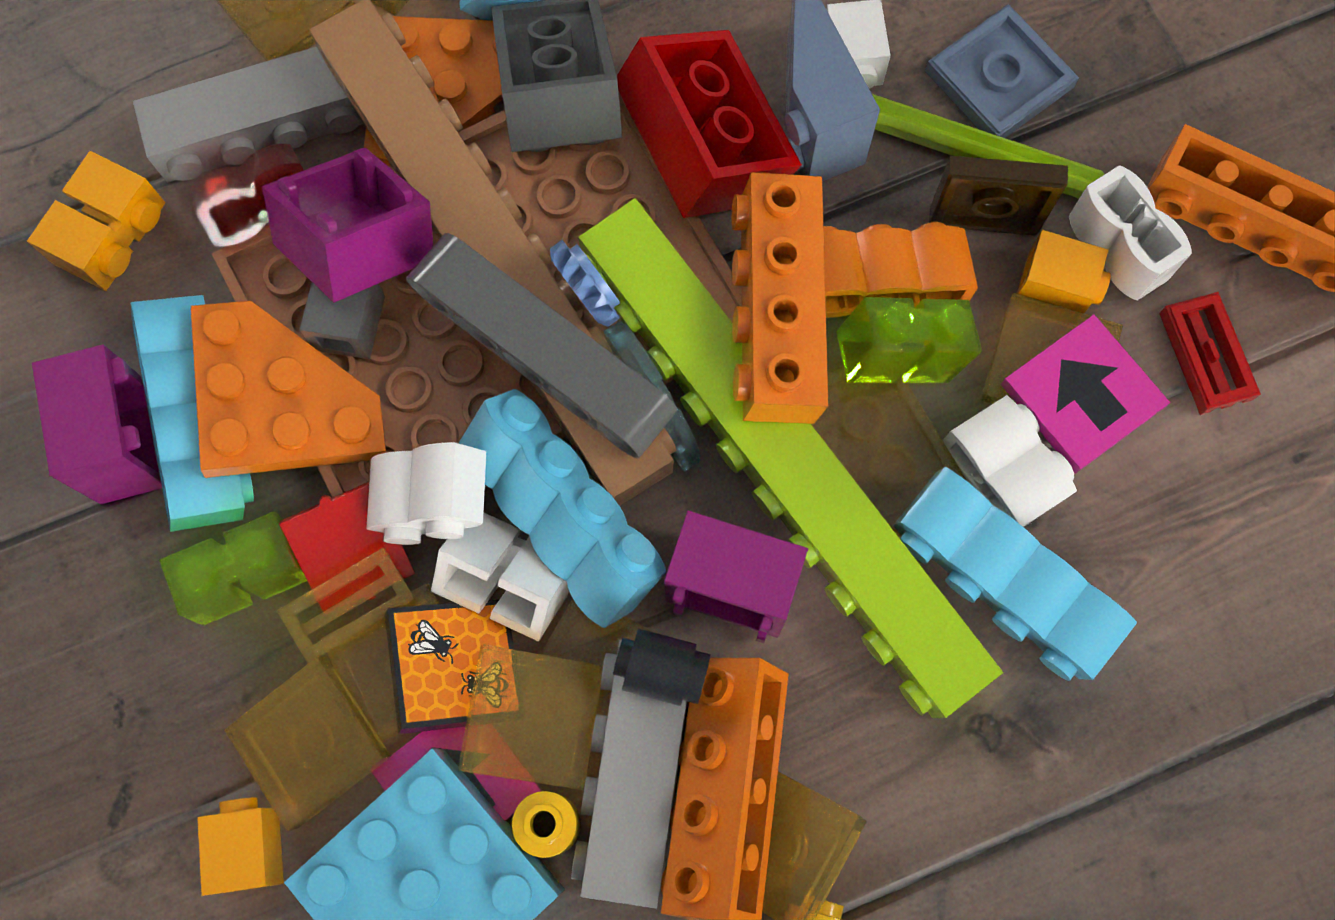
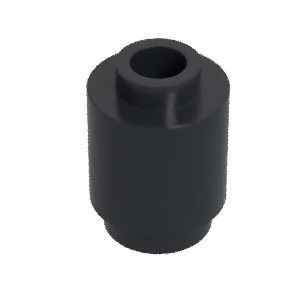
M638 628L635 640L622 638L613 675L624 678L622 691L681 706L682 700L698 704L711 654L697 651V644Z

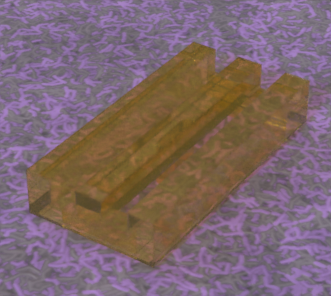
M382 548L278 609L277 612L305 660L309 663L385 618L387 608L403 607L416 598L403 580L404 578L398 568L395 567L386 548ZM381 567L385 574L383 577L304 624H300L296 617L298 613L374 568ZM392 586L397 594L395 597L318 643L312 644L308 635Z

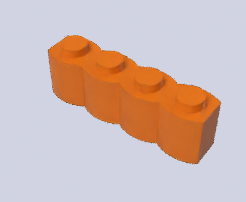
M931 222L921 225L916 230L909 231L902 228H892L887 224H876L867 227L861 232L854 233L838 230L832 226H823L826 318L842 317L855 313L875 316L893 315L911 310L922 313L950 312L966 308L978 289L967 236L963 228L946 226L941 222Z

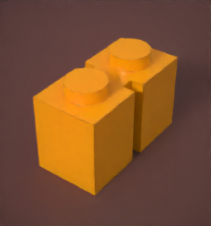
M89 151L62 190L66 196L84 204V207L81 209L83 213L55 200L27 242L53 265L107 291L114 279L122 275L129 265L133 252L129 246L133 240L140 242L145 233L151 231L156 226L160 218L161 209L166 202L146 178Z

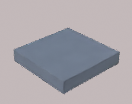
M1009 4L930 59L925 69V72L979 130L1003 138L1008 137L1072 90L1079 79L1070 67Z

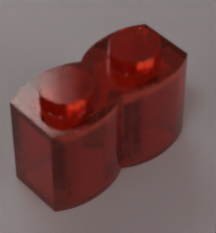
M275 144L264 147L250 155L241 167H225L214 170L201 177L191 187L189 192L195 213L215 246L224 247L244 242L256 235L269 222L262 186L304 171L291 144Z

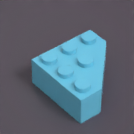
M434 748L284 882L314 920H533L565 890L538 857L532 856L520 848L514 838L511 825L502 819L444 749Z

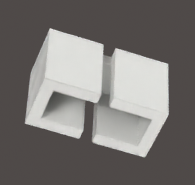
M483 512L482 525L465 528L462 538L447 539L439 549L431 592L479 614L498 587L503 588L506 591L493 608L490 619L539 642L568 596L567 581L554 574L541 561L532 546L530 536L526 541L518 538L519 528Z

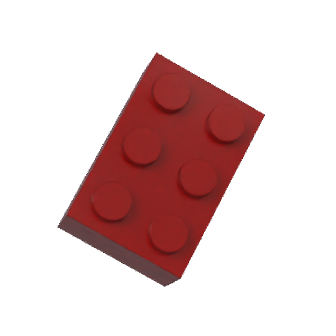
M729 30L639 38L617 74L618 91L683 218L732 210L734 195L743 194L751 172L794 175L802 164Z

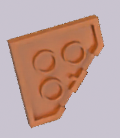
M392 16L406 40V43L401 46L409 59L418 55L434 82V86L429 88L437 102L445 98L449 101L461 121L462 130L487 119L495 113L493 107L503 100L493 21ZM366 127L364 148H367L388 167L391 166Z
M252 301L191 306L200 467L205 478L371 461L372 457L386 453L382 408L378 394Z

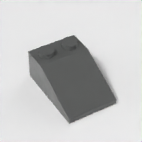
M542 0L491 7L511 152L525 150L541 152L556 146L579 143L595 145L605 140L622 138L618 81L599 0Z

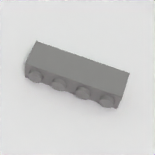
M317 47L133 101L146 156L167 183L175 180H191L200 176L202 172L229 164H245L255 156L278 149L298 148L308 140L332 133H347L364 124L325 64Z
M619 640L618 651L622 640ZM618 652L617 654L606 653L600 689L612 691L608 716L596 714L591 743L592 752L602 753L599 777L586 778L581 815L592 816L589 842L577 840L571 879L583 881L580 895L582 898L657 909L686 701L682 700L681 706L622 691L624 678L613 675Z

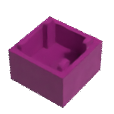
M360 148L347 155L262 186L273 245L333 303L415 268L433 247L430 201L367 148Z
M104 344L32 362L49 476L99 504L162 489L141 375Z
M688 510L664 580L666 602L674 604L673 614L681 617L684 609L687 608L758 631L755 641L761 643L765 642L767 635L778 638L787 620L808 548Z

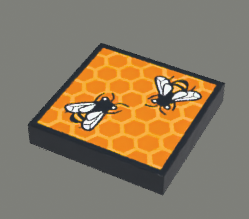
M500 599L488 600L479 614L457 603L387 608L385 624L398 734L518 721L524 716L512 630L490 619L491 612Z

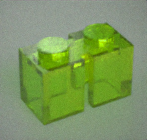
M865 297L836 331L847 383H894L901 375L904 383H949L982 352L969 300L922 299L915 307L913 298Z
M273 511L223 532L226 542L224 545L209 538L159 559L178 615L204 626L253 605L249 593L231 584L240 580L242 588L264 600L307 582L279 525V521L283 520V518Z

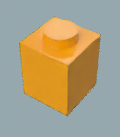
M1042 230L1028 253L1014 301L1079 321L1091 304L1100 305L1105 297L1111 279V273L1103 271L1109 250Z
M258 797L241 798L219 802L220 814L197 817L201 896L284 884L279 809L258 808Z

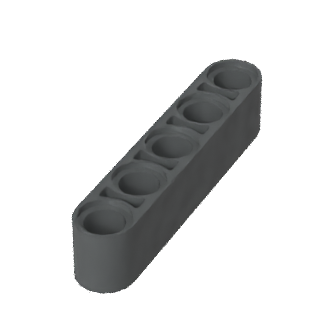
M444 233L406 277L409 285L434 308L633 458L639 459L678 411L674 403L656 386L462 240L450 233Z

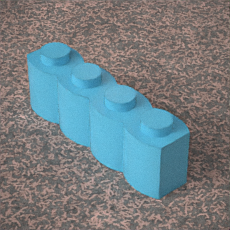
M203 295L131 302L134 338L170 532L243 520L244 503L254 501L250 473L205 478L201 472L191 306L204 305Z
M513 389L486 399L460 439L459 444L486 451L485 485L493 489L494 497L502 512L516 527L529 534L532 546L538 557L554 574L567 581V586L573 600L593 622L606 628L631 613L666 573L665 565L657 550L640 532L627 525L625 515L613 496L598 483L589 479L587 469L578 454L565 441L552 434L548 420L534 401L517 389Z
M947 467L934 474L893 525L902 535L900 540L915 559L924 564H927L930 559L937 562L949 574L945 582L951 589L972 603L978 597L986 602L996 612L992 620L1002 631L1020 642L1025 637L1031 639L1044 652L1039 658L1041 662L1052 672L1067 681H1070L1073 676L1078 679L1093 680L1137 624V621L1113 599L1088 583L1065 560L1040 544L1017 521L992 505L975 487Z

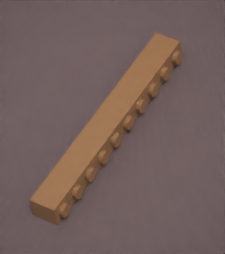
M361 0L309 29L322 59L396 174L430 201L432 229L438 239L444 233L456 236L613 354L609 343L599 328L595 325L587 329L576 313L582 309V305L567 281L563 279L557 283L546 266L552 263L539 237L535 233L526 237L516 222L522 216L510 193L505 187L496 191L487 178V175L491 174L492 170L481 149L476 143L467 147L458 134V131L462 130L463 126L446 98L440 102L436 101L429 88L434 86V82L418 55L409 59L401 46L406 43V40L392 15L388 12L380 16L370 0ZM531 382L595 482L608 491L619 506L673 473L674 460L671 454L676 452L677 449L665 428H663L639 459L633 458Z

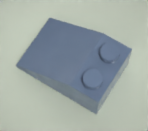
M792 0L787 38L785 134L802 164L797 170L800 175L821 176L823 182L866 163L880 108L822 0Z

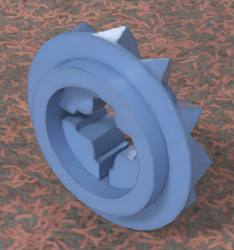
M561 240L551 247V261L599 324L607 327L620 319L614 310V307L620 301L578 244L569 249L566 243Z

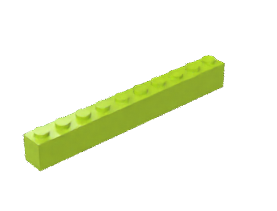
M634 198L578 237L579 247L620 301L614 307V310L620 317L618 319L620 325L629 335L634 334L636 331L650 347L645 353L655 371L665 381L672 377L685 393L680 399L690 417L700 427L708 423L720 439V442L716 444V448L725 463L735 473L743 469L753 482L756 489L751 492L752 496L764 514L772 521L777 517L781 519L793 535L788 539V542L808 548L804 565L807 568H811L813 565L817 566L830 583L824 590L833 605L845 617L852 613L867 633L861 636V639L872 656L881 665L885 666L890 662L904 681L899 685V689L910 706L921 716L928 712L932 718H947L1002 675L1004 672L811 424L743 421V401H735L733 397L735 365L742 364V343H734L733 323L638 200Z

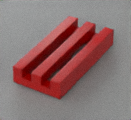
M1219 292L1167 305L1160 311L1159 315L1200 415L1209 413L1219 407L1221 409L1231 407L1237 402H1249L1261 395ZM1204 309L1236 386L1234 390L1230 389L1218 360L1220 355L1214 340L1209 338L1198 310Z

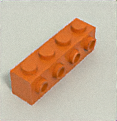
M1185 124L1162 156L1147 186L1153 197L1155 208L1171 218L1183 219L1206 230L1211 237L1218 241L1241 246L1258 254L1263 261L1272 266L1286 267L1311 279L1319 288L1335 292V192Z
M751 172L743 194L734 195L731 215L732 230L741 231V250L736 249L733 255L732 283L733 286H742V306L735 307L732 324L734 343H742V364H736L734 369L733 397L735 401H743V421L815 424L828 407L822 177Z
M710 658L698 704L688 702L689 708L685 737L679 749L680 774L677 796L670 813L672 833L668 862L661 879L663 899L660 914L688 920L762 919L789 673L761 658Z

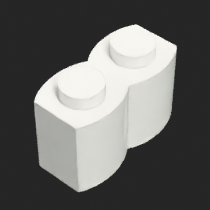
M1120 165L1089 184L1069 214L1071 227L1079 241L1109 250L1104 265L1106 272L1111 273V281L1120 291L1137 301L1167 282L1192 254L1189 240L1181 227L1171 217L1155 209L1153 197L1144 182L1132 171Z
M1008 395L951 430L941 442L949 458L965 480L983 494L992 505L1002 510L1023 527L1077 492L1072 481L1074 479V472L1067 459L1057 451L1051 452L1041 442L1038 435L1039 424L1033 413L1025 405L1016 404Z
M455 442L423 445L412 451L388 452L372 457L366 529L384 533V542L401 545L421 543L422 534L439 539L462 538L465 528H472L483 524L486 451Z

